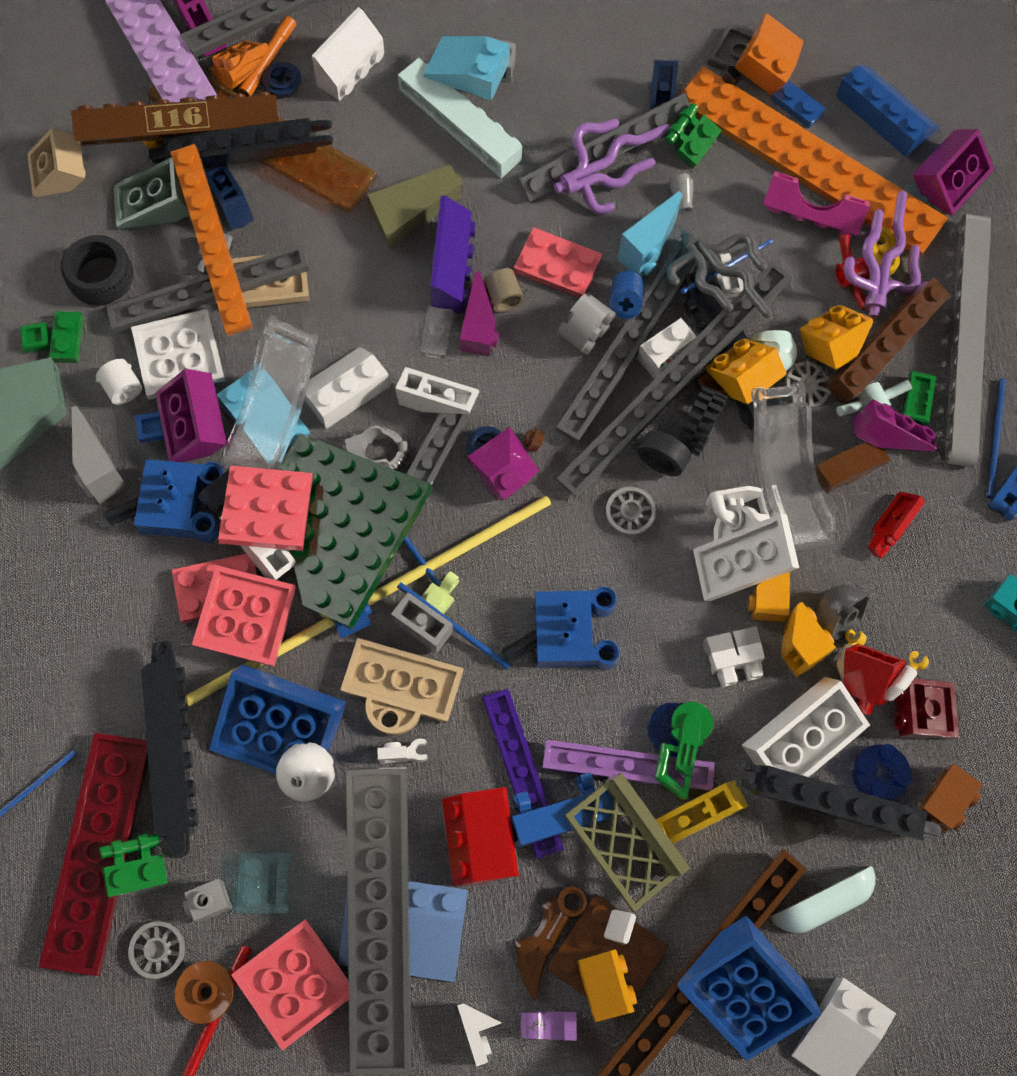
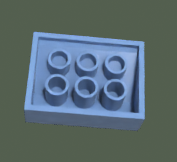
M409 881L410 976L455 982L468 890ZM348 892L338 965L349 966Z

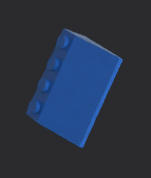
M242 664L231 672L209 750L276 774V767L282 755L295 744L315 743L329 752L338 730L346 701Z
M747 916L721 931L677 983L678 988L746 1061L821 1015L811 988Z

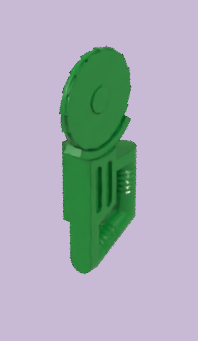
M686 702L675 709L671 718L673 730L670 731V734L679 743V746L661 743L654 775L655 780L673 792L678 798L687 800L697 748L703 746V741L711 734L713 729V717L710 711L704 705L697 702ZM671 753L677 754L674 769L685 777L683 786L667 775Z

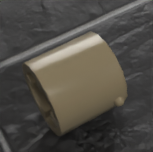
M503 268L496 270L484 279L485 289L495 312L510 311L521 305L524 301V295L512 269Z

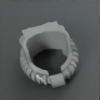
M380 426L369 427L362 434L354 433L351 438L345 439L346 444L343 445V450L366 459L368 458L365 456V450L368 444L370 445L378 439L393 441L398 446L399 452H397L392 461L389 462L387 459L371 461L394 470H398V467L402 466L406 455L410 453L407 441H403L402 437L397 433L395 434L393 430L381 428Z

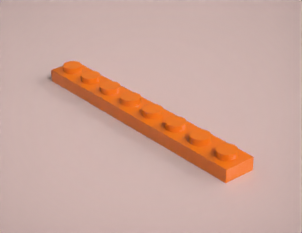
M195 144L172 151L173 162L225 332L228 336L251 329L253 328L198 149Z

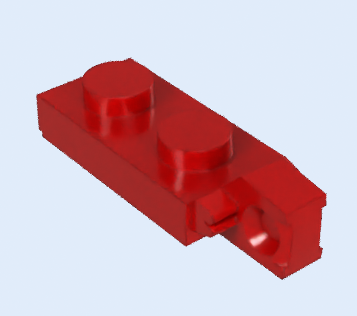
M899 491L872 529V540L867 548L873 557L882 559L889 551L890 546L896 544L924 505L925 500L922 496Z

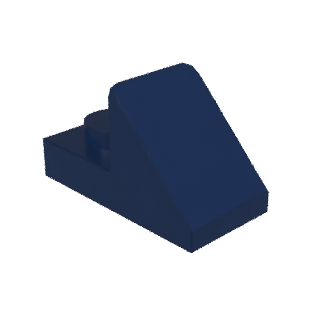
M654 59L652 81H650V110L676 96L678 60Z

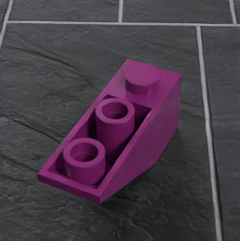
M872 399L852 419L855 436L875 447L933 452L937 450L935 434L929 427L917 424L908 415L899 414L886 403L881 404Z

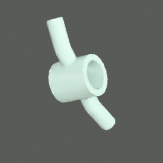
M908 379L886 390H883L879 382L869 384L857 396L858 401L838 406L837 414L844 416L861 411L872 399L881 404L886 403L891 406L889 399L912 389V386Z

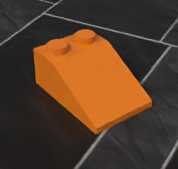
M766 13L734 68L772 96L787 83L797 64L804 41Z

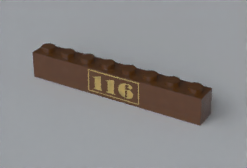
M258 92L255 96L245 97V94L241 93L232 94L230 98L220 99V96L212 95L205 97V100L195 101V98L186 97L181 98L180 102L171 103L167 99L155 100L154 104L145 105L142 101L130 102L129 106L108 103L104 104L103 108L81 105L77 107V110H71L74 139L78 146L164 140L165 137L279 122L276 95H270V92Z

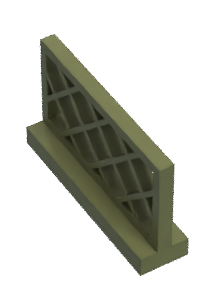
M618 773L605 780L603 785L563 816L632 912H635L673 879L687 872L690 867L622 773ZM606 790L613 798L612 810L598 808L599 797ZM593 801V807H588L587 805ZM581 810L592 811L590 828L581 827L574 818ZM598 812L612 814L610 831L596 829ZM617 815L625 816L630 821L629 834L615 832ZM635 830L638 832L640 836L635 835ZM584 831L590 832L589 837ZM595 833L609 835L607 852L598 851L594 846ZM615 836L629 838L627 855L613 853ZM634 839L643 840L647 845L646 858L633 856ZM601 855L607 856L606 861ZM612 857L626 859L624 876L615 875L611 870ZM632 860L646 862L644 879L630 877ZM651 863L660 864L667 873L659 882L650 880ZM619 879L624 880V884H623V885L621 884V882L619 881ZM630 881L643 883L642 896L635 902L628 893ZM649 884H654V886L651 889H649Z

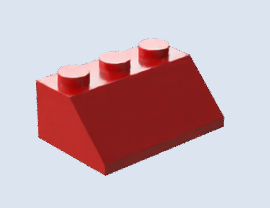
M507 788L467 792L443 798L442 805L453 887L481 885L519 876Z

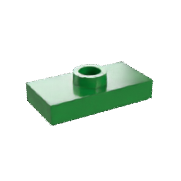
M910 371L908 380L912 389L905 392L902 415H908L917 424L927 426L930 420L936 376Z

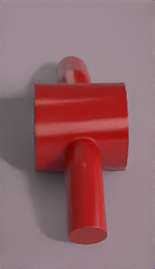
M849 234L839 235L843 262L835 266L837 282L841 288L851 286L859 309L861 311L866 310V297L863 290L849 283L844 275L845 259L853 257ZM856 258L854 266L856 275L869 280V268L864 258Z

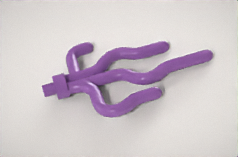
M613 118L600 124L587 122L579 125L575 129L572 138L579 160L578 166L575 170L561 175L560 182L554 184L556 193L564 191L566 194H571L581 190L588 208L594 214L604 215L612 212L614 204L608 202L599 205L595 200L590 185L600 183L609 188H622L631 181L634 175L652 168L655 165V160L647 158L628 167L620 178L616 179L606 174L595 172L611 165L622 145L637 146L668 134L670 126L664 124L640 135H620L612 141L604 158L588 164L587 151L582 141L583 135L588 132L595 134L608 132L617 128L619 121Z
M899 191L896 199L893 219V232L896 244L883 255L880 268L873 255V246L879 240L884 214L880 209L875 210L873 213L871 232L865 239L862 247V255L870 271V281L856 275L854 271L855 259L853 257L845 259L844 275L848 282L868 291L865 308L869 310L868 317L872 319L879 318L880 311L885 310L886 295L889 291L892 290L903 295H909L921 283V274L918 266L920 248L918 245H912L909 250L908 270L911 278L910 284L906 285L899 281L889 280L891 262L904 251L906 245V235L903 228L907 193L905 191Z

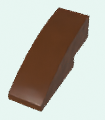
M866 442L818 464L813 474L826 494H829L843 485L847 486L891 460L883 448L875 447Z

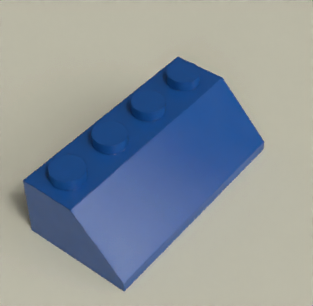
M858 65L842 78L836 97L905 157L939 129L936 123L869 66Z

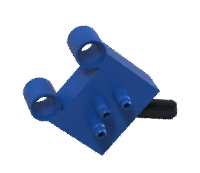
M146 459L139 497L106 510V520L110 525H115L135 516L134 526L140 534L195 538L203 543H212L219 537L220 528L210 513H198L200 499L197 497L201 492L202 485L206 488L213 482L208 481L211 475L219 474L220 477L224 471L220 464L213 461L205 464ZM211 524V528L208 531H199L202 525Z
M605 586L599 587L594 591L535 592V630L501 650L504 659L508 663L515 661L536 648L537 668L597 667L600 670H610L618 660L619 647L611 640H603L593 648L591 611L598 617L609 616L616 605V593L613 589ZM605 597L610 601V605L602 607L597 603L596 599ZM601 650H608L612 653L613 659L609 661L600 658L599 652Z

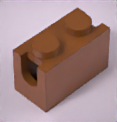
M953 763L945 767L917 809L928 812L927 821L943 825L941 832L945 833L948 829L956 831L966 819L963 814L968 806L972 808L979 800L981 794L978 791L983 784Z

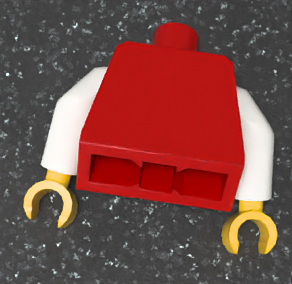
M850 629L845 633L848 644H845L837 661V669L841 681L849 694L857 698L856 704L861 712L865 715H870L874 705H882L887 701H892L905 691L916 677V670L925 669L929 664V659L925 656L921 663H915L919 652L913 651L910 653V665L908 666L906 665V660L864 646L866 635L860 631L858 637L854 639L855 632Z

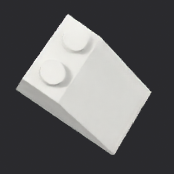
M835 978L819 1006L821 1015L809 1023L791 1056L819 1076H855L882 1040L896 1013L847 979Z

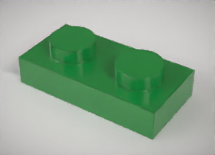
M55 311L49 358L51 357L54 362L78 363L83 315L81 312Z

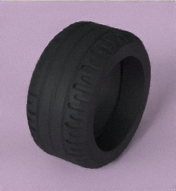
M89 235L88 237L80 238V240H77L67 248L61 261L62 277L69 290L77 299L87 304L106 305L115 300L117 301L118 298H121L127 292L133 281V266L125 249L119 242L108 236ZM110 258L117 261L113 273L103 281L86 283L78 280L81 269L93 259Z

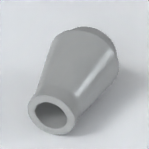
M683 173L671 177L669 187L672 195L678 191L683 194L678 212L687 213L692 211L693 180L690 179V175Z

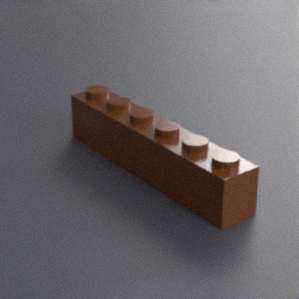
M935 277L919 284L863 343L858 357L843 365L829 379L825 386L841 403L856 398L951 295Z

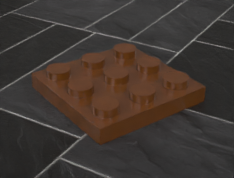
M597 893L546 968L587 998L577 961L616 949L618 955L623 954L627 965L628 973L624 974L626 985H632L635 996H637L669 945L637 922L634 923L627 944L622 945L606 939L604 933L611 912L619 909ZM624 1015L613 1018L620 1022Z

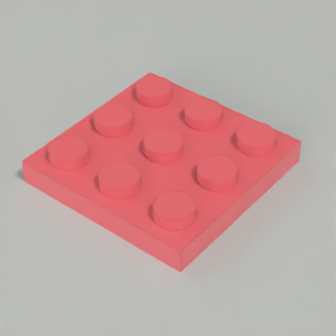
M230 465L218 537L219 544L303 551L313 479L312 473Z
M216 565L192 645L275 667L297 586Z
M307 919L231 974L282 1051L349 1000L348 978Z

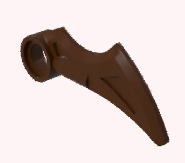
M567 887L559 895L543 904V918L538 929L528 938L515 942L519 971L525 987L533 1000H536L546 960L570 917H576L585 910L586 897L579 888ZM569 893L576 894L580 899V906L574 911L568 910L563 904L564 897Z

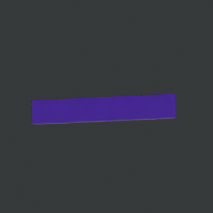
M509 689L483 696L482 700L514 796L527 791L532 810L549 806ZM559 835L531 844L536 860L564 850Z

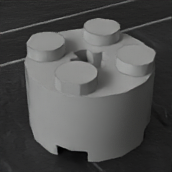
M588 292L583 294L571 308V313L566 320L568 323L562 322L557 331L558 335L586 355L596 344L594 341L598 336L600 338L604 336L610 327L609 323L616 315L614 311Z

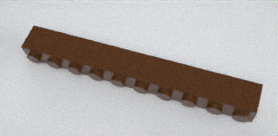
M784 849L775 854L595 1076H640L696 1007L678 988L677 983L721 931L747 916L759 929L807 870L801 863Z

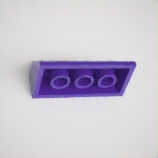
M442 195L430 286L432 311L462 313L463 304H468L469 289H465L466 281H471L472 267L467 265L468 259H473L474 244H470V237H475L476 222H472V212L449 197Z

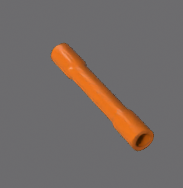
M285 16L274 32V36L268 43V51L251 74L240 84L237 90L239 93L245 94V97L252 96L265 70L297 24L293 18Z

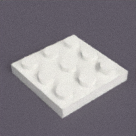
M208 309L131 327L148 400L156 398L155 392L185 368L212 373L214 384L225 381Z

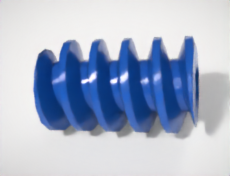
M622 271L614 277L611 284L610 308L619 318L631 319L636 317L642 309L643 280L634 271Z

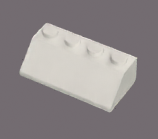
M824 677L742 744V747L755 765H768L809 777L868 728L870 724L840 680Z

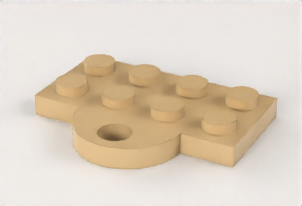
M357 638L340 691L341 693L366 699V713L370 723L376 730L386 735H401L414 728L421 716L448 723L464 668ZM387 713H394L398 717V721L395 726L386 727L382 724L383 716Z

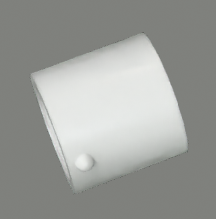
M115 359L104 364L96 374V382L101 384L113 404H125L137 397L142 391V385L131 370V364H128L124 359Z

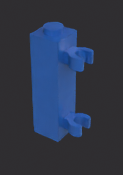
M591 772L575 778L578 789L582 794L579 797L536 810L531 809L527 791L512 797L518 815L511 817L515 849L574 831L563 815L595 791ZM606 790L599 797L598 808L612 810L613 798ZM593 801L587 806L593 807ZM581 810L574 816L581 827L591 826L592 811ZM598 812L596 824L610 820L612 814Z

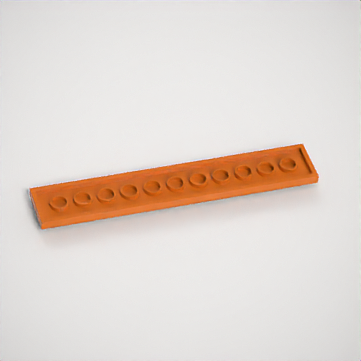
M704 66L682 91V93H686L690 104L694 103L698 106V110L695 113L698 119L705 114L722 130L720 133L787 175L798 178V182L833 204L841 200L845 194L870 202L864 223L871 227L873 213L875 210L880 209L884 214L882 227H886L893 232L897 194L899 191H904L903 189L735 85L725 83L719 75ZM907 193L903 221L906 235L905 249L909 251L912 245H918L920 248V258L945 225L948 217Z

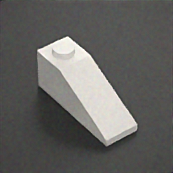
M405 367L395 388L399 405L431 413L470 414L479 394L478 389Z

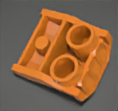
M243 40L225 49V51L215 54L211 57L214 65L209 68L212 77L221 88L232 90L242 83L259 64L269 49L267 43Z

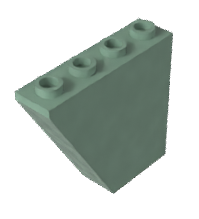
M51 357L0 369V470L67 415L59 369Z

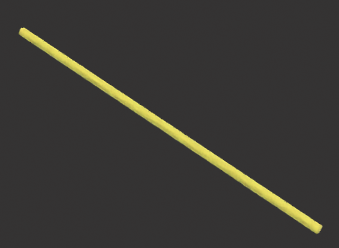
M544 496L432 558L425 565H420L378 588L368 601L369 606L399 590L397 586L400 582L405 585L410 584L426 575L427 568H430L432 571L548 507L551 505L549 498ZM324 618L281 642L277 657L333 627V621ZM253 661L243 663V665L254 669L264 665ZM238 667L188 694L189 706L227 686L231 672Z

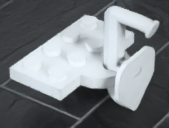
M745 486L710 493L706 505L707 508L713 509L718 517L714 527V541L693 549L704 601L718 599L799 568L787 515L778 514L773 517L770 500L766 491L767 487ZM757 498L760 513L754 508L744 506V503Z

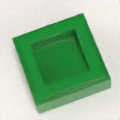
M46 322L20 326L22 350L24 353L50 349L49 329Z

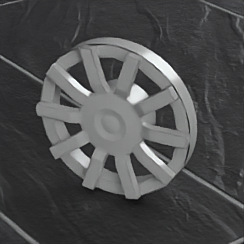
M809 361L799 362L793 365L785 375L784 387L788 397L793 403L802 408L813 409L819 407L828 399L831 393L825 386L830 378L820 365L818 366ZM800 367H805V375ZM810 369L814 370L812 375H810ZM794 370L798 372L800 378L792 375ZM790 379L796 381V385L791 386ZM819 383H824V387L818 386ZM793 390H797V392L800 394L798 398L793 393ZM817 390L824 392L823 397L817 392ZM812 394L816 396L819 402L813 403ZM803 396L808 397V403L801 400Z
M624 487L615 491L608 499L606 505V518L614 531L627 536L644 533L650 528L656 515V507L651 496L644 490L636 487ZM629 492V500L625 501L621 494ZM633 493L641 496L638 501L633 500ZM616 497L622 503L621 506L612 503ZM646 499L649 506L641 507L640 504ZM610 507L620 510V512L610 514ZM651 510V517L641 514V512ZM621 517L622 519L618 524L613 521V518ZM640 518L648 523L642 526L638 519ZM625 521L628 522L627 529L621 528ZM632 522H635L638 529L631 530Z
M161 921L150 922L139 928L133 935L128 949L129 961L133 969L143 977L149 979L167 977L176 971L182 963L185 955L184 937L175 926ZM159 926L168 928L162 938H159ZM154 927V938L151 939L145 931ZM173 932L177 938L167 943V938ZM140 935L147 941L145 945L136 944ZM179 943V952L170 950L169 947ZM135 948L144 950V954L135 958ZM168 955L178 956L174 965L167 958ZM144 959L149 960L144 969L139 967L138 962ZM161 961H164L170 968L163 973L161 972ZM153 962H156L157 974L147 973Z

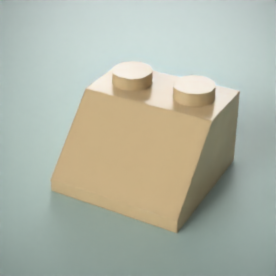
M51 128L27 153L33 196L41 197L73 191L85 179L86 172L82 160L83 152L81 146L76 144L74 134Z

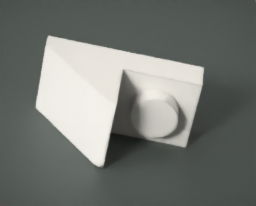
M464 1003L457 1005L476 1066L488 1062L486 1055L492 1054L486 1035L480 1037L479 1031L501 1024V1022Z

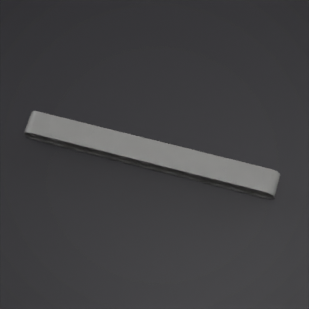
M964 213L960 221L958 235L945 463L973 468L976 465L979 453L991 218Z

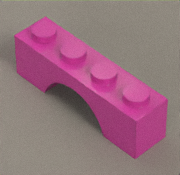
M775 171L763 205H766L768 210L775 213H781V211L791 213L790 216L796 220L804 221L806 218L815 221L814 225L828 229L829 226L837 228L838 233L849 234L851 237L852 234L859 235L870 207V202L845 194L841 200L833 205L825 207L815 206L806 201L799 190L798 178Z

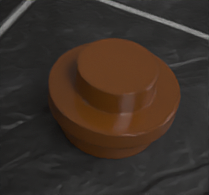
M537 427L533 428L532 431L527 430L522 439L526 452L532 451L536 453L543 443L545 435Z

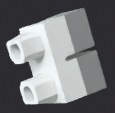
M757 626L733 631L732 634L729 632L707 637L702 645L705 654L708 655L712 675L717 674L722 687L734 685L738 682L735 672L737 669H744L747 681L760 679L763 676L761 662L765 656Z

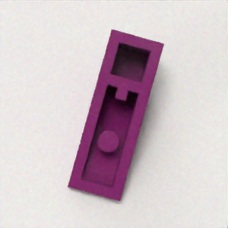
M172 0L188 30L213 20L204 0ZM224 44L204 53L205 58L227 48V45Z
M475 271L460 336V350L490 356L492 347L497 348L499 332H495V319L481 272Z

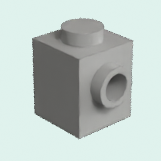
M220 879L185 892L187 900L183 901L186 915L188 918L193 917V920L200 923L233 909L225 884ZM208 898V903L204 906V901Z

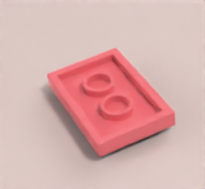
M533 227L514 266V273L581 298L583 294H586L603 254Z
M247 553L172 570L182 624L200 619L216 565L258 576L256 565Z

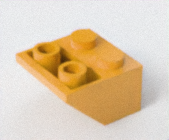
M842 305L832 307L829 312L811 319L808 324L799 328L806 355L834 369H838L858 357L873 324V320L871 317Z
M746 338L734 343L731 349L717 356L706 367L707 372L731 398L746 404L750 403L787 374L776 348Z
M803 602L799 603L786 619L780 655L796 678L823 661L836 648L831 634L820 627L814 611L810 607H806Z
M615 949L577 961L594 1022L634 1012L633 1005L637 1004L632 985H626L624 974L628 973L623 954L618 955Z

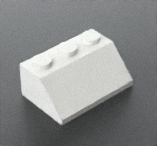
M359 7L312 55L317 87L338 101L345 95L350 94L354 85L360 79H363L368 74L369 69L375 63H378L384 55L382 36Z
M359 347L296 389L327 429L389 388L390 382L387 371L376 357L362 347Z

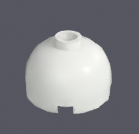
M298 743L293 745L282 755L276 767V779L279 788L286 796L295 801L308 802L319 798L330 788L335 778L332 757L325 748L315 743Z

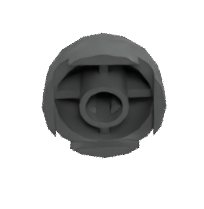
M838 585L829 590L826 589L819 594L816 600L818 603L816 607L817 622L835 640H840L845 637V633L848 630H854L855 626L850 624L857 617L862 620L869 607L870 599L853 586Z

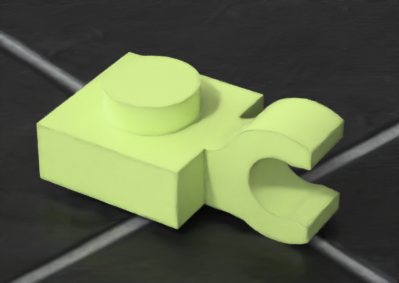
M450 571L439 587L432 583L421 597L445 614L454 602V598L449 594L460 582L458 580L459 577Z

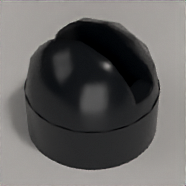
M734 64L727 65L721 75L722 80L731 85H736L743 76V73L734 68Z

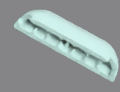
M871 865L769 917L777 927L787 932L796 934L808 932L866 902L872 895L875 887L874 869Z

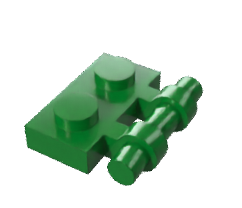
M691 103L688 108L683 109L679 115L680 119L676 124H672L665 138L666 143L669 145H673L675 141L679 144L675 153L691 168L698 165L722 131L705 114L697 119L695 113L698 110V106L694 103ZM686 126L691 129L687 135L684 133Z
M142 834L138 835L137 839L121 842V840L111 841V845L99 847L101 859L113 857L114 863L113 866L102 868L107 897L168 883L163 854L151 856L150 854L151 847L161 845V839L158 834L151 836ZM139 850L140 859L124 863L123 855L125 853Z

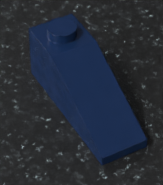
M227 165L216 166L206 170L205 175L210 190L230 229L242 228L249 222L254 221L246 197Z

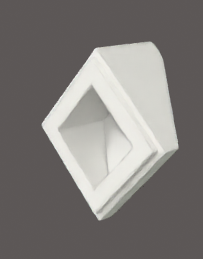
M613 910L604 937L622 945L627 944L636 920L635 914Z

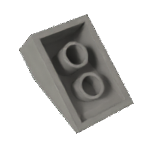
M77 405L72 407L73 466L78 472L74 475V478L89 499L95 497L98 503L101 504L128 489Z

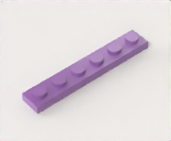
M546 739L542 768L544 770L581 775L591 772L592 776L609 778L614 774L622 773L627 781L663 786L654 779L659 755ZM670 757L667 775L683 786L685 777L674 769L676 757ZM695 760L689 790L703 792L712 790L714 762Z

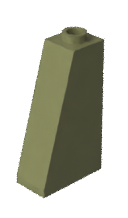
M451 164L367 194L370 211L387 248L394 246L439 214L441 195L447 196L455 202L461 198L462 178L458 172H454Z

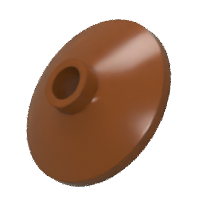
M200 961L192 964L183 971L176 983L174 996L178 1011L188 1021L198 1024L211 1023L219 1019L232 1002L234 992L233 981L228 971L218 963ZM210 987L212 994L206 999L204 997V990Z

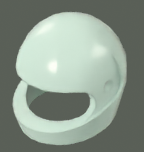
M771 330L754 333L750 336L752 341L776 348L785 371H788L793 366L797 358V347L791 333L782 330Z

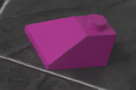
M510 427L467 456V459L496 501L508 498L523 487L539 471Z

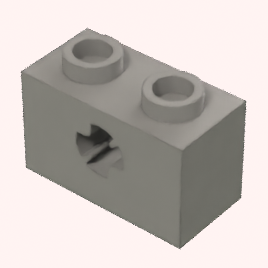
M410 593L404 596L391 613L393 623L435 653L439 652L453 633V624Z

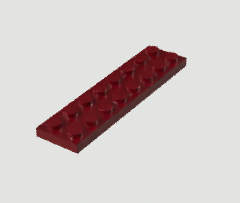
M94 733L41 954L40 968L93 976L101 975L118 895L107 897L102 868L113 866L114 863L113 857L101 859L99 847L111 845V841L121 840V842L131 840L148 764L147 740ZM125 853V854L123 855V857H124V863H126V858H127V854H128V853Z

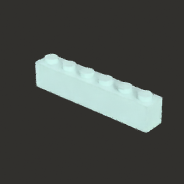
M418 58L398 74L399 90L500 178L522 161V146L515 137H510L499 123H494L488 118L486 113L480 107L474 106L464 93H459L453 87L424 77L423 74L428 63L426 64Z

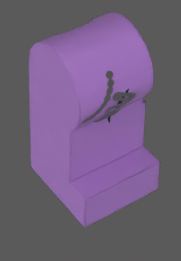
M521 1012L520 1038L577 1041L576 1012Z

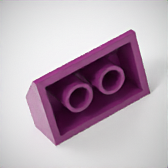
M954 129L912 176L921 196L946 214L954 215L990 175L994 167L979 129Z
M185 368L155 392L167 454L171 462H186L212 456L227 445L212 373Z

